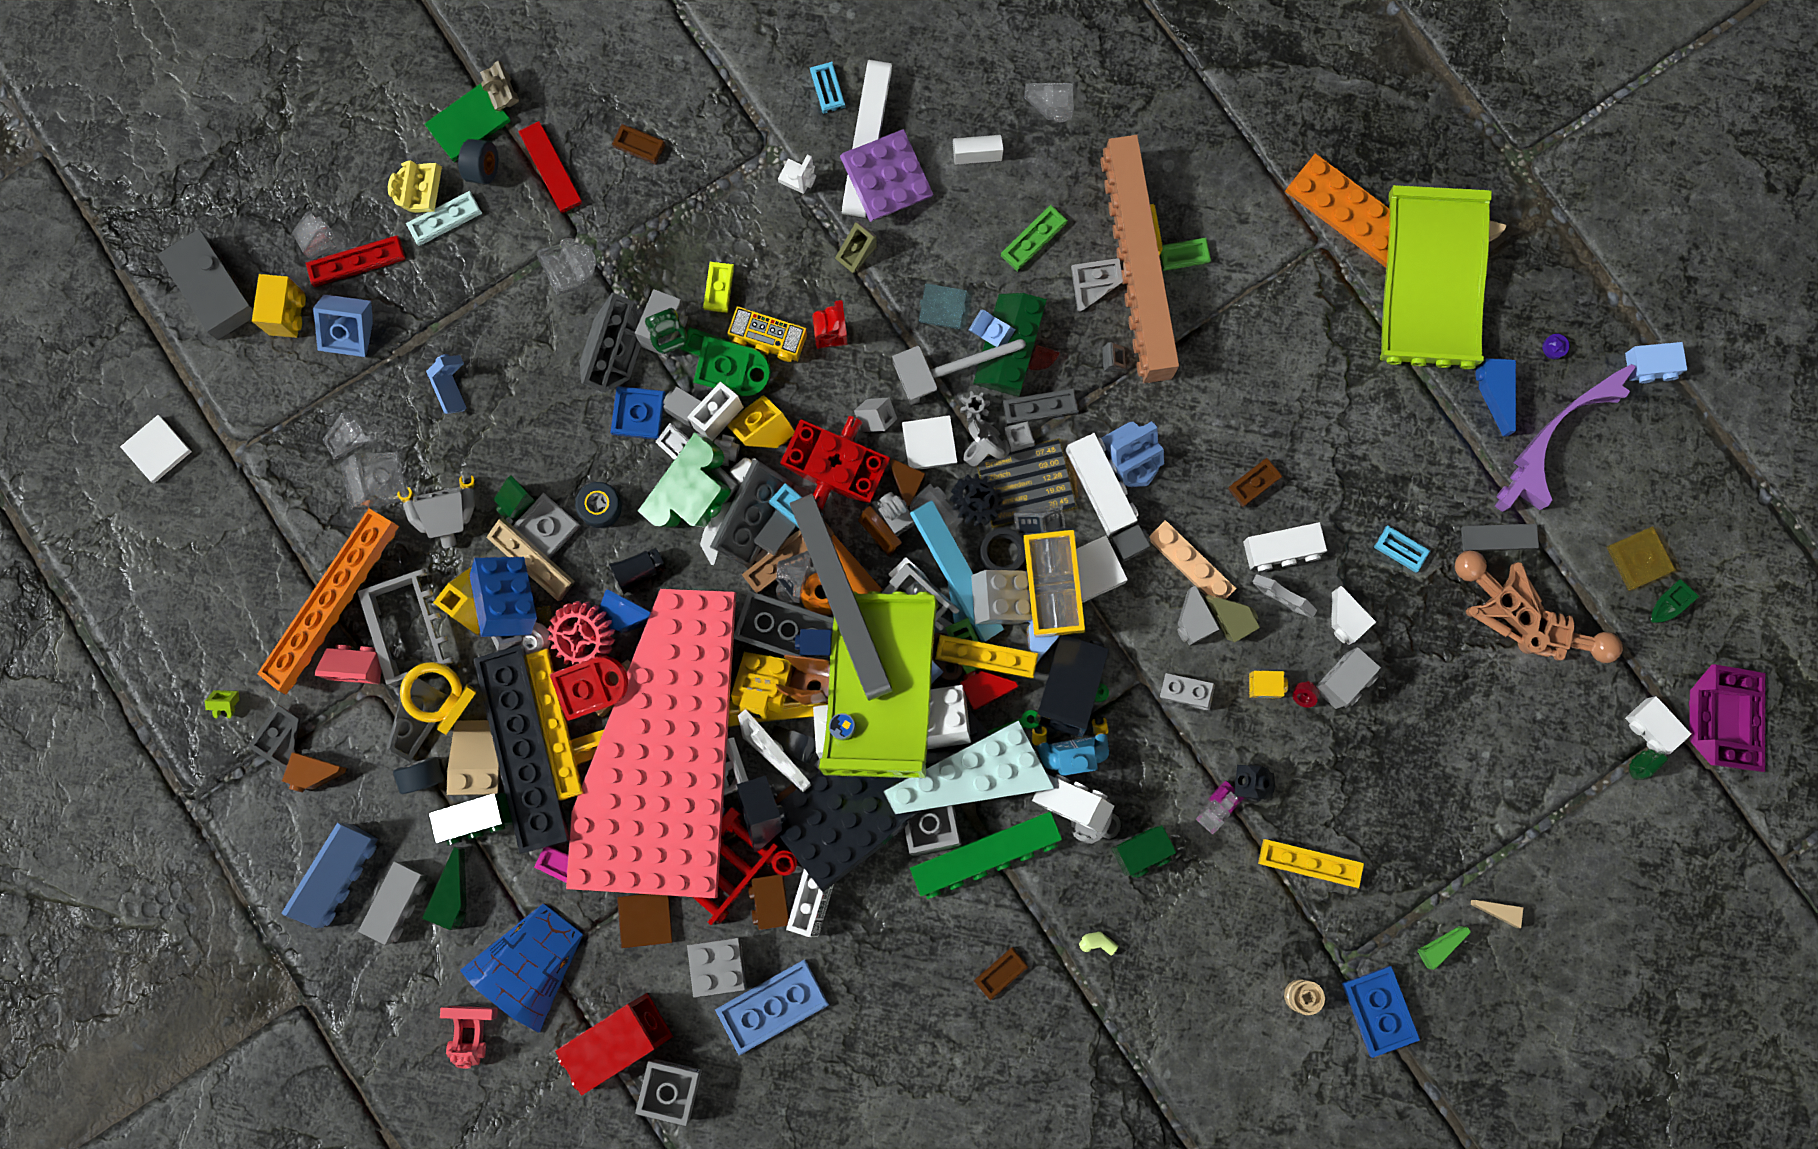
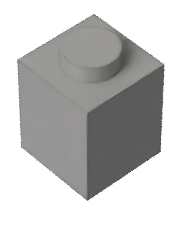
M676 387L673 392L670 391L666 395L663 407L666 413L691 427L692 424L687 417L701 401Z

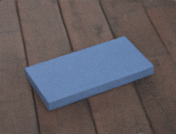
M804 959L718 1007L715 1011L738 1055H741L823 1009L829 1003L808 963Z

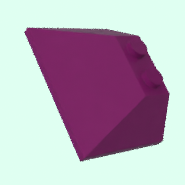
M1712 664L1690 690L1689 732L1691 735L1689 740L1710 765L1765 772V673Z

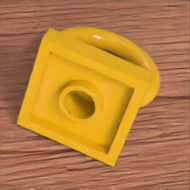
M436 662L422 663L412 668L404 677L400 687V698L405 710L412 717L423 722L441 721L437 730L445 735L476 694V690L468 684L462 691V685L457 674L448 666ZM424 673H439L450 682L452 692L437 712L422 711L415 706L411 699V686L415 679Z

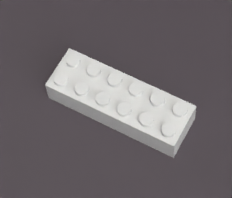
M963 686L931 689L927 749L971 743L967 701ZM828 705L813 707L816 753L819 759L822 758Z

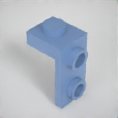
M441 355L436 358V362L426 371L445 414L463 412L466 409V405L452 376L464 364L460 355Z

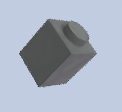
M1139 524L1110 540V544L1121 563L1146 551L1150 547L1149 542H1151L1145 529L1141 530Z

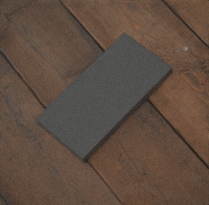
M753 460L710 548L746 569L751 568L761 549L760 546L754 543L755 538L777 511L769 501L785 483L792 487L793 482L760 461Z

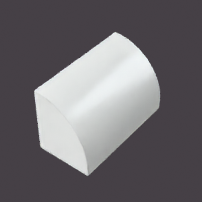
M1001 135L954 138L955 164L1002 161L1003 143Z

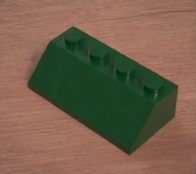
M1026 293L998 295L993 316L1015 329L1008 343L1023 339L1026 342V346L1023 349L979 363L973 385L1020 397L1047 299ZM985 341L983 351L995 348L996 346Z

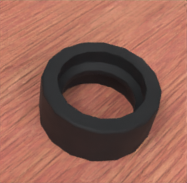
M999 528L990 532L983 539L980 549V557L984 567L987 570L1019 571L1026 559L1023 537L1015 530L1008 528ZM999 538L1010 539L1018 548L1017 559L1009 566L996 565L989 556L990 545Z

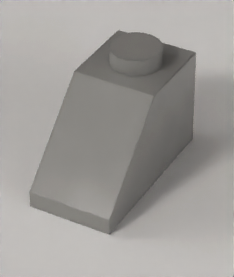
M1196 585L1187 591L1178 621L1179 628L1177 629L1182 641H1187L1189 646L1219 630Z

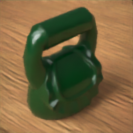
M668 308L645 319L646 328L650 332L651 343L659 353L666 354L685 346L687 332L679 321L678 314L674 308ZM676 331L681 334V337L659 345V338H663Z
M1651 749L1637 754L1629 764L1631 777L1635 780H1644L1653 776L1668 761V754L1665 751L1655 752Z

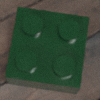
M1163 825L1154 826L1111 848L1125 876L1132 875L1133 878H1138L1148 873V867L1153 864L1156 867L1172 861L1171 855L1176 853Z

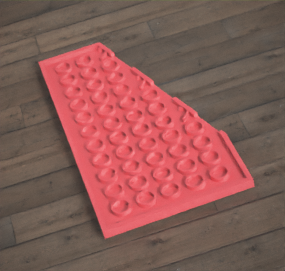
M660 589L651 611L652 614L648 619L627 672V692L622 700L614 704L583 782V794L578 795L572 810L566 889L717 898L736 607L735 592Z

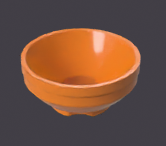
M814 573L802 585V603L809 611L824 616L832 615L833 612L828 599H819L815 595L816 588L822 584L818 574Z

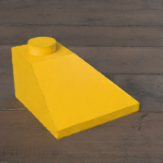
M764 395L736 415L727 425L745 446L778 448L780 445L787 443L795 432L784 414Z

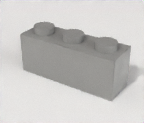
M393 862L358 932L384 945L392 944L393 941L397 942L403 932L401 926L405 918L408 919L414 911L415 905L413 902L416 896L421 895L426 887L427 882L425 879L427 874L403 862Z

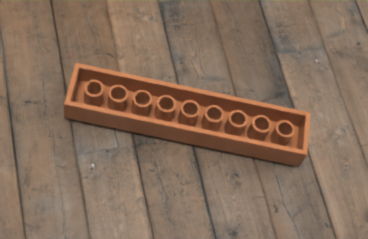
M1138 136L1108 139L1106 148H1103L1104 157H1101L1102 172L1106 171L1107 175L1105 191L1111 197L1109 214L1111 217L1114 216L1115 220L1113 236L1119 242L1117 258L1120 259V262L1122 261V284H1126L1127 287L1125 304L1131 310L1129 327L1130 330L1135 332L1136 339H1133L1134 353H1138L1140 361L1137 362V372L1139 377L1142 376L1143 383L1170 380L1175 375L1179 363Z

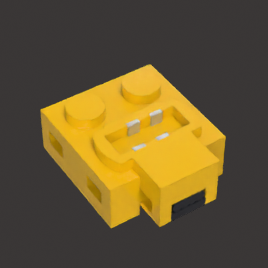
M744 652L731 694L733 704L739 705L741 712L746 709L752 717L766 720L769 710L782 713L787 695L780 692L776 684H783L789 687L794 666L786 659Z

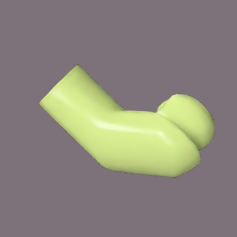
M1102 932L1086 934L1079 943L1081 950L1084 952H1090L1091 949L1101 947L1111 956L1119 947Z

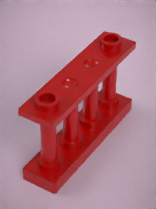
M733 807L722 818L720 854L746 877L736 888L719 873L718 886L729 895L720 907L709 898L692 897L713 915L707 922L710 925H714L716 922L720 925L729 914L727 908L765 863L769 866L772 864V859L779 848L774 843L770 848L764 846L760 851H757L763 857L752 868L727 847L722 837L727 831L731 833L734 831L753 848L747 829L740 824L741 821L738 819L741 813Z

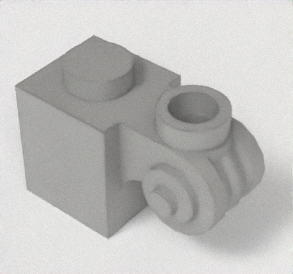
M889 492L880 499L881 508L878 509L879 515L896 536L915 525L906 507V502L899 496H894L892 492Z

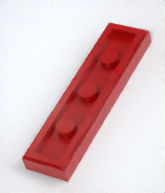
M540 121L518 131L560 213L563 214L583 204Z
M396 235L306 262L305 264L311 285L317 287L406 260L401 239Z

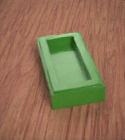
M1206 238L1162 245L1163 249L1160 259L1163 271L1206 264L1211 261Z

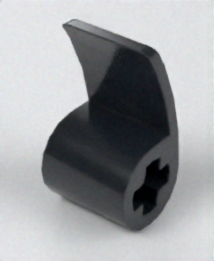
M775 725L770 736L772 740H776L782 746L783 752L787 756L810 764L816 749L815 739Z

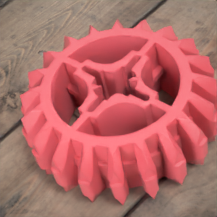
M576 601L573 604L568 603L563 608L558 609L556 615L551 618L552 625L547 630L553 634L548 637V640L554 641L551 649L557 648L559 651L556 657H565L564 664L572 661V665H576L595 657L607 656L606 654L611 652L612 648L610 645L615 641L611 635L614 634L615 630L608 627L612 620L606 621L604 619L606 612H598L599 605L591 608L590 602L583 604L580 601ZM571 617H578L575 625L567 626ZM592 643L596 644L592 652H585V647Z

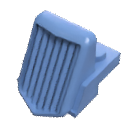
M1152 421L1140 427L1135 422H1129L1101 438L1106 448L1105 454L1114 463L1117 470L1115 474L1125 486H1148L1157 474L1159 467L1164 465V449L1158 443L1157 426Z

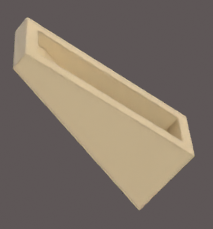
M1471 900L1472 906L1515 928H1521L1523 907Z

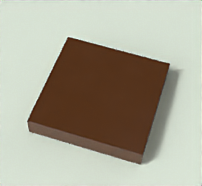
M642 894L617 897L621 948L673 943L669 895Z

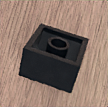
M766 776L736 784L740 812L754 852L760 851L782 831L781 820L785 819L781 804L776 805L774 800L777 799L774 784L769 785Z

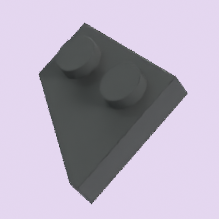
M277 705L247 747L285 771L291 753H295L300 718L282 706Z

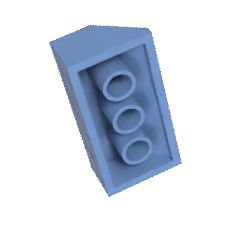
M337 823L282 911V914L314 928L328 926L335 917L336 913L334 910L338 903L341 904L348 896L349 885L361 875L363 871L361 866L365 859H369L375 852L377 847L375 843L378 839L354 824Z

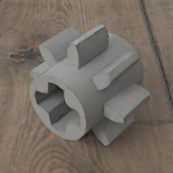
M970 391L968 399L962 397L961 402L966 406L960 408V413L967 414V421L971 418L980 420L981 415L988 416L989 412L984 407H988L990 401L983 400V393H980L978 396ZM972 403H975L976 406H979L978 411H975V409L971 407Z
M723 435L722 440L715 439L714 443L720 447L724 454L722 465L729 466L730 461L736 462L740 444L735 443L734 437Z

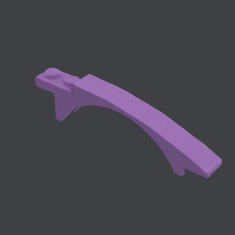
M1630 364L1612 374L1574 400L1539 431L1514 461L1519 467L1510 477L1513 480L1508 487L1504 486L1496 496L1499 499L1495 504L1497 509L1503 512L1510 508L1518 496H1521L1539 510L1549 506L1552 497L1545 479L1544 459L1552 432L1563 417L1576 408L1593 403H1618L1621 398H1625L1630 391L1622 385L1634 370V365Z

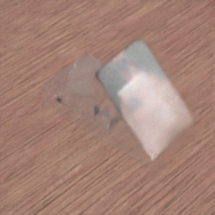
M346 412L339 416L322 440L335 460L364 444L367 438L351 413Z

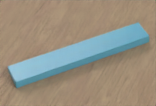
M931 500L910 512L911 517L980 641L985 642L1004 630L1001 624H975L971 577L973 573L933 501Z

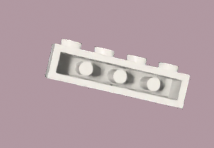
M1095 433L1069 444L1066 452L1109 537L1135 525L1138 512L1133 503L1129 504L1125 496L1128 493L1122 481L1118 482L1115 473H1117L1116 467L1111 459H1107L1104 453L1106 448L1102 439H1097Z

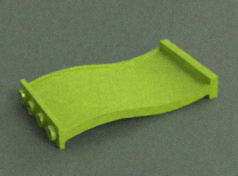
M1393 185L1389 192L1388 201L1390 202L1389 240L1380 360L1387 361V364L1390 365L1411 362L1413 366H1425L1426 363H1432L1440 368L1460 365L1462 369H1474L1483 362L1482 318L1488 260L1491 190Z
M853 591L893 691L868 701L834 617L830 654L827 723L819 769L824 775L926 778L925 764L929 733L932 653L936 609H938L937 599L935 595L928 592L907 595L904 592L882 594L881 592L870 591L868 594H858ZM840 713L849 715L856 725L854 735L847 740L836 739L829 730L830 720Z

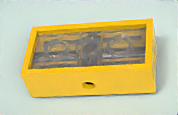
M1074 530L1024 535L1035 638L1085 633Z

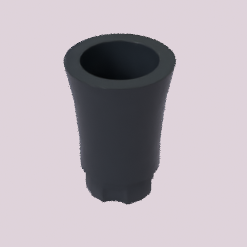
M656 547L648 552L645 550L635 556L609 564L623 595L642 582L658 575L657 572L666 569Z

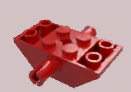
M848 416L841 435H836L800 419L780 462L781 465L800 477L817 484L813 495L816 502H818L820 510H823L831 491L847 498L870 503L890 460L889 457L854 442L863 422L857 418L854 420L853 416ZM839 460L841 465L836 464L835 467H832L831 461Z

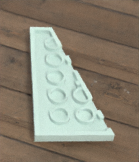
M1019 721L927 768L926 778H908L885 790L884 793L895 814L1050 790L1054 789Z

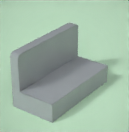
M919 346L892 356L893 365L911 406L919 403L920 397L937 390V386Z

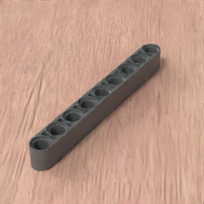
M813 493L790 502L792 512L868 701L892 692V687Z

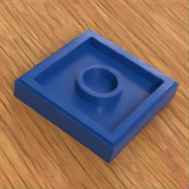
M617 386L611 435L657 440L661 433L665 391Z

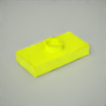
M710 262L703 305L704 310L728 313L734 264Z

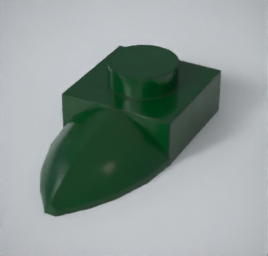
M1679 579L1656 602L1652 611L1651 622L1659 623L1676 617L1699 596Z

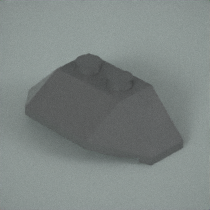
M613 292L595 316L580 360L581 384L604 393L630 380L641 347L635 335L640 322L635 302Z

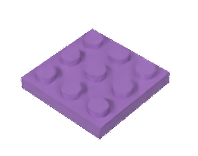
M904 129L840 155L870 222L934 195Z

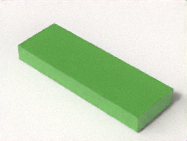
M1050 205L1001 253V257L1018 272L1067 224L1068 220Z

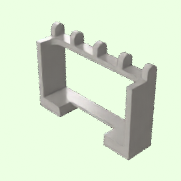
M906 563L889 581L890 584L882 594L897 592L911 576L914 577L928 592L935 595L936 599L943 605L936 613L935 626L942 630L944 625L938 619L948 608L955 614L960 610L910 563Z
M425 569L358 591L386 685L392 687L401 685L407 672L400 675L397 663L391 657L379 619L381 612L376 599L378 595L413 583L438 661L436 663L444 664L449 668L450 664L455 663L453 657L444 659L440 647L441 644L448 642L447 636L438 638L433 625V621L441 617L439 613L430 615L425 598L433 596L432 590L423 592L420 584L422 576L427 575ZM435 672L424 673L417 678H421Z

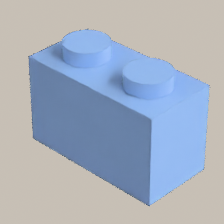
M1683 342L1635 346L1625 353L1627 366L1630 364L1635 366L1629 375L1630 381L1639 380V383H1649L1655 381L1656 378H1663V381H1672L1678 379L1680 374L1687 371Z

